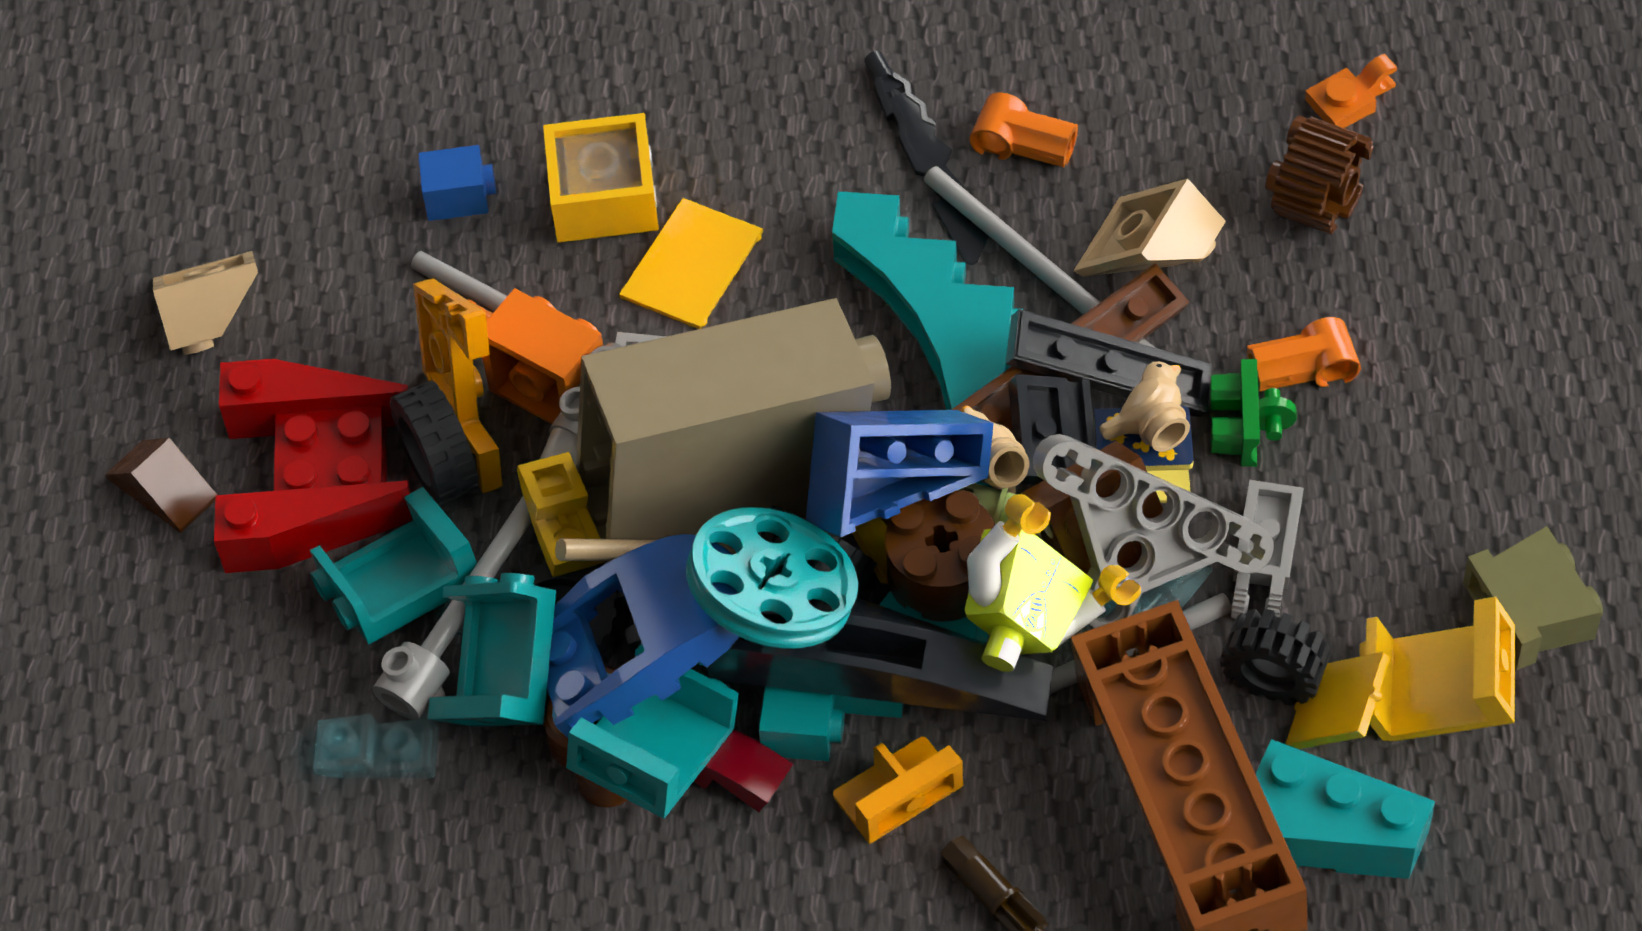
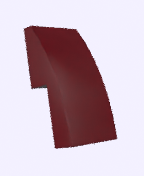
M734 729L694 782L703 789H706L714 780L760 813L793 764L760 742Z

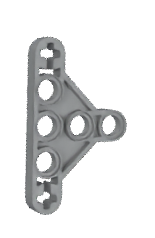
M1061 434L1052 435L1041 441L1035 450L1033 465L1037 475L1055 489L1070 495L1091 564L1087 575L1093 579L1090 588L1093 592L1099 588L1098 579L1101 571L1109 565H1118L1117 554L1122 545L1129 541H1139L1141 544L1142 553L1140 559L1135 565L1124 568L1129 574L1116 587L1117 589L1123 582L1133 579L1141 586L1139 597L1129 605H1118L1116 603L1112 613L1106 617H1097L1089 623L1094 628L1131 616L1143 592L1212 563L1219 562L1239 572L1253 573L1264 568L1272 557L1274 550L1273 539L1267 530L1254 521L1074 438ZM1055 455L1060 457L1066 455L1076 464L1084 467L1081 477L1065 468L1057 469L1051 463ZM1107 470H1118L1121 475L1119 489L1109 497H1099L1096 492L1097 479ZM1154 491H1164L1167 497L1164 511L1155 518H1145L1142 512L1145 498ZM1199 512H1210L1212 526L1209 532L1202 538H1190L1188 525L1193 516ZM1229 532L1245 541L1250 539L1255 543L1251 552H1240L1237 548L1225 542L1227 533Z

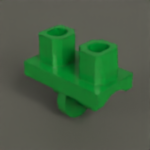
M1241 359L1240 373L1211 375L1210 410H1239V418L1212 417L1211 453L1241 455V467H1257V446L1260 444V430L1266 431V438L1268 440L1276 441L1281 439L1282 430L1290 428L1297 420L1296 405L1291 400L1281 397L1280 390L1277 388L1266 389L1264 398L1259 399L1257 359Z

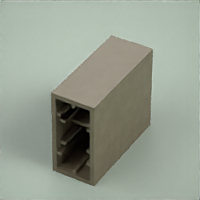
M837 298L581 356L576 469L588 493L587 509L600 539L659 540L664 537L680 534L697 535L700 528L714 516L739 508L755 507L769 509L771 505H774L806 519L816 412L870 411L872 403L887 400L890 396V372L879 340L874 335L855 339Z

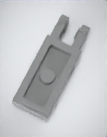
M1249 480L1243 516L1254 521L1270 533L1273 539L1274 550L1270 561L1259 571L1243 573L1234 570L1233 581H1236L1231 618L1236 619L1239 614L1247 613L1250 599L1248 594L1249 583L1271 587L1269 597L1266 598L1265 609L1274 610L1275 616L1279 617L1283 590L1288 589L1304 488ZM1239 538L1238 550L1240 552H1251L1255 543L1250 539L1245 541Z

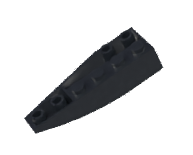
M766 582L762 583L760 589H763L765 587ZM856 598L843 628L827 641L804 648H777L761 645L739 637L730 649L707 667L708 678L725 682L1046 721L1053 666L1019 655L1013 671H999L986 665L981 659L987 645L986 642ZM817 599L808 600L814 608L820 611H834L824 601ZM772 611L761 612L764 618L776 624L787 623L784 617Z

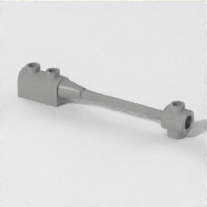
M608 343L606 346L596 348L591 354L623 347V345ZM580 384L578 387L567 390L561 396L559 401L561 412L549 428L550 436L540 459L569 452L576 466ZM524 496L518 502L469 576L491 578L496 576L532 522ZM451 601L421 646L411 642H403L401 646L392 648L384 655L381 663L383 673L373 686L372 691L388 708L406 718L423 720L428 718L430 697L445 696L441 685L450 672L448 667L440 660V657L464 623L465 604L463 602Z

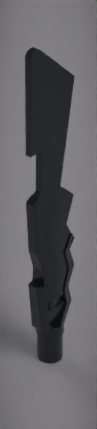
M873 51L865 57L864 62L873 77L875 94L886 120L893 119L898 128L900 144L915 175L925 176L931 168L937 166L963 187L946 166L952 149L935 136L936 120L927 117L926 103L912 94L910 82L890 68L882 52ZM937 193L940 200L932 202L933 208L952 240L956 241V247L965 262L969 265L976 264L989 236Z

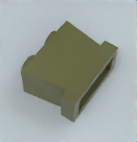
M1548 526L1495 557L1491 555L1488 549L1468 556L1463 585L1473 601L1496 597L1515 624L1516 670L1536 663L1538 652L1596 638L1600 619L1603 615L1601 600L1593 587L1584 585L1575 570V562L1571 551L1564 543L1557 542Z

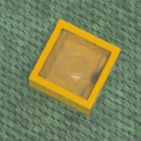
M645 113L543 125L550 203L557 243L659 230L656 191L652 175V156L648 142Z

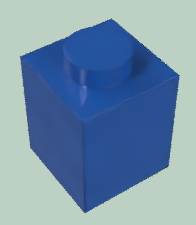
M479 145L419 153L422 194L428 221L489 213L487 195L497 194L493 164L483 165Z

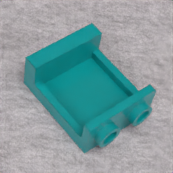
M424 487L404 497L413 521L335 563L332 562L320 545L310 550L317 568L310 572V577L318 593L325 602L331 598L334 599L332 606L344 628L348 631L355 627L368 645L451 600L442 598L443 587L463 585L465 576H469L477 564L469 541Z
M502 573L500 582H498V579L491 577L465 576L464 585L443 587L442 598L461 601L465 604L456 696L430 697L429 720L473 727L543 725L556 590L534 586V576L519 573Z

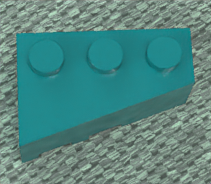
M1271 739L1257 769L1256 777L1297 869H1299V866L1335 869L1337 873L1409 879L1429 833L1435 801Z

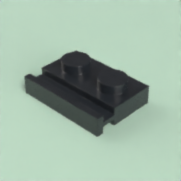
M1016 374L1010 380L1008 386L1013 436L1023 446L1029 459L1028 473L1019 484L1036 485L1044 481L1037 475L1034 469L1033 457L1041 441L1049 436L1057 434L1066 435L1096 449L1089 380L1081 379L1080 382H1067V378ZM1055 455L1051 464L1057 469H1066L1075 464V462L1066 455L1064 457Z

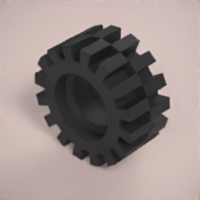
M1256 609L1248 610L1247 615L1244 613L1239 614L1236 620H1234L1219 663L1220 667H1224L1223 674L1226 678H1235L1233 684L1239 689L1247 686L1250 688V694L1258 696L1260 693L1266 695L1267 699L1272 701L1281 698L1285 705H1294L1295 700L1303 704L1308 702L1309 697L1313 699L1317 693L1331 654L1328 653L1330 646L1328 642H1322L1323 635L1318 630L1309 632L1310 624L1303 620L1296 624L1291 621L1293 616L1283 612L1282 617L1279 618L1275 616L1274 610L1264 609L1261 616Z

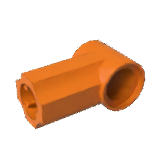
M997 92L987 97L971 132L969 141L972 148L982 155L984 151L998 154L1000 155L998 159L1005 160L1013 153L1064 167L1068 164L1078 136V124L1030 112L1026 105L1017 97L1008 93Z
M1325 317L1308 324L1300 335L1247 346V359H1257L1259 392L1265 391L1268 388H1280L1313 380L1320 387H1328L1327 382L1343 379L1347 383L1352 381L1361 370L1345 322L1336 317Z

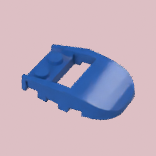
M680 534L668 536L629 551L585 575L555 605L547 689L557 716L554 719L555 726L567 738L569 731L580 718L593 723L605 716L615 725L633 716L632 706L656 694L663 701L681 689L678 678L697 663L708 667L730 649L739 638V636L719 625L704 612L690 591L686 578V562L696 535ZM711 543L712 547L718 552L732 555L729 550L719 543ZM712 583L713 587L723 594H738L732 586L726 583ZM619 590L625 595L645 651L608 676L589 622L598 615L596 606Z

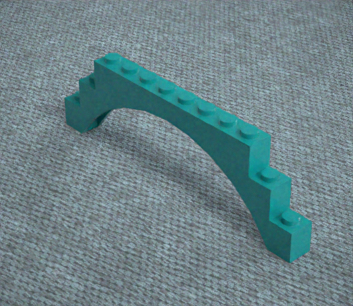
M838 191L832 229L834 261L885 300L917 339L940 384L946 410H952L1011 367L1006 365L1011 315L1018 310V308H1014V287L965 284L966 262H957L956 241L909 238V217L900 216V195ZM982 481L976 482L977 484L991 487V485ZM891 591L879 604L880 606L986 643L989 640V634L967 619V617L948 622H937L922 618L921 612L907 605L906 609L900 605L893 597ZM765 687L759 727L760 743L784 758L829 761L831 742L842 743L844 713L902 718L904 704Z

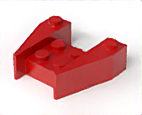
M278 359L220 363L219 409L229 439L275 436L274 491L216 495L214 543L225 573L281 569L311 558L310 550L319 545L325 552L413 521L404 498L411 494L408 480L387 482V427L395 426L391 414L390 398L409 390L408 385Z

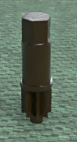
M963 835L952 839L941 851V861L989 910L992 919L998 921L1007 931H1044L1043 929L1049 925L1046 922L1047 919L1024 896L1021 889L1014 887Z

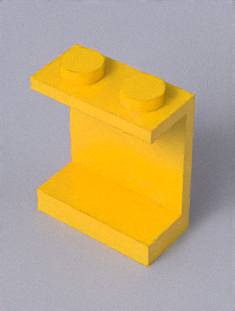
M1496 597L1474 600L1473 626L1395 639L1392 638L1378 617L1367 618L1366 641L1361 642L1359 655L1365 656L1384 652L1390 657L1380 689L1383 695L1376 702L1370 720L1371 727L1382 741H1401L1514 723L1515 624Z

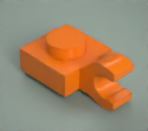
M1385 54L1371 60L1357 77L1346 67L1305 90V101L1323 121L1345 128L1376 111V99L1374 97L1396 87V83L1389 75L1396 72L1397 67Z

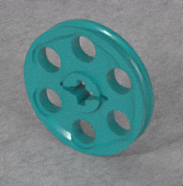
M739 508L714 516L698 531L686 562L688 586L693 597L704 612L719 625L735 635L770 647L804 648L829 640L847 622L858 593L857 574L851 559L844 549L830 535L816 525L795 515L774 509ZM758 532L773 533L780 537L783 543L768 542L761 538ZM718 542L729 545L737 554L729 555L718 552L712 547L711 543ZM814 559L821 561L831 571H818L812 568L806 560ZM781 565H784L781 574L776 575ZM770 577V579L766 582L765 587L763 589H760L764 579L766 580ZM712 583H726L732 586L738 594H723L716 590ZM817 599L824 601L834 611H820L814 608L808 600ZM772 611L784 617L787 623L776 624L764 618L761 612Z

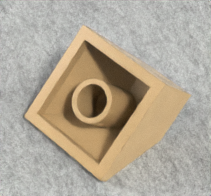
M1188 178L1119 197L1077 264L1074 272L1085 277L1144 270L1155 263L1161 268L1191 261L1193 263L1200 262L1215 248V239L1226 221Z
M252 251L153 278V292L170 350L182 348L183 354L187 355L201 352L214 346L212 339L223 335L258 273Z

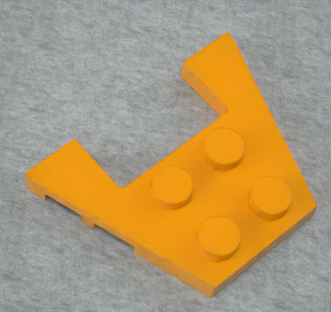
M434 278L413 283L423 372L428 381L432 380L443 391L462 426L471 448V453L476 455L478 483L481 492L486 493L502 486L499 448L479 420L477 397L483 396L484 389L480 373L476 366H473L474 359L490 355L486 314L481 308Z

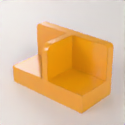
M924 736L919 737L893 754L883 743H880L873 747L874 766L833 791V797L870 845L963 787V762L950 745L937 751Z

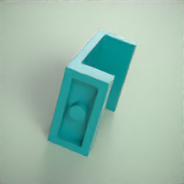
M642 644L635 651V657L645 651ZM690 669L678 678L681 685L680 690L663 701L655 694L632 706L634 715L615 725L605 716L596 725L580 718L569 731L566 768L665 819L734 730L739 693L728 688L717 679L708 678Z

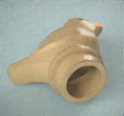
M1160 361L1147 365L1141 382L1133 389L1120 413L1099 427L1102 436L1109 440L1124 434H1139L1145 444L1151 445L1158 452L1168 451L1178 446L1186 438L1190 430V424L1186 419V412L1180 406L1182 403L1180 388L1176 384L1177 376L1181 371L1180 366H1170Z
M964 406L961 409L964 413L989 421L983 413L973 410L969 406ZM994 423L988 478L981 481L995 489L1009 488L1008 492L1015 494L1016 485L1021 483L1028 473L1029 459L1025 449L1016 441L1011 431L1003 425Z

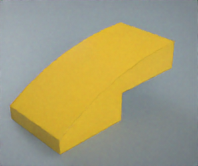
M566 452L518 465L517 474L526 506L552 576L556 577L604 563V561H559L556 557L555 547L560 538L600 539L587 509L588 493L570 453Z

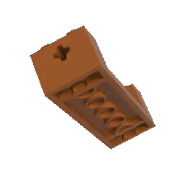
M1178 600L1071 636L1077 683L1095 726L1105 724L1171 880L1175 895L1176 916L1181 930H1308L1306 886ZM1134 649L1133 655L1128 656L1126 651ZM1236 889V892L1231 894L1230 891Z

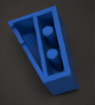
M959 410L816 412L806 521L820 529L843 537L855 532V526L878 517L890 518L900 514V508L922 499L932 501L988 478L994 423Z

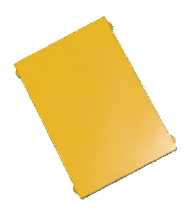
M682 198L626 285L621 289L619 297L694 328L701 329L707 324V318L756 242L761 240L763 228Z

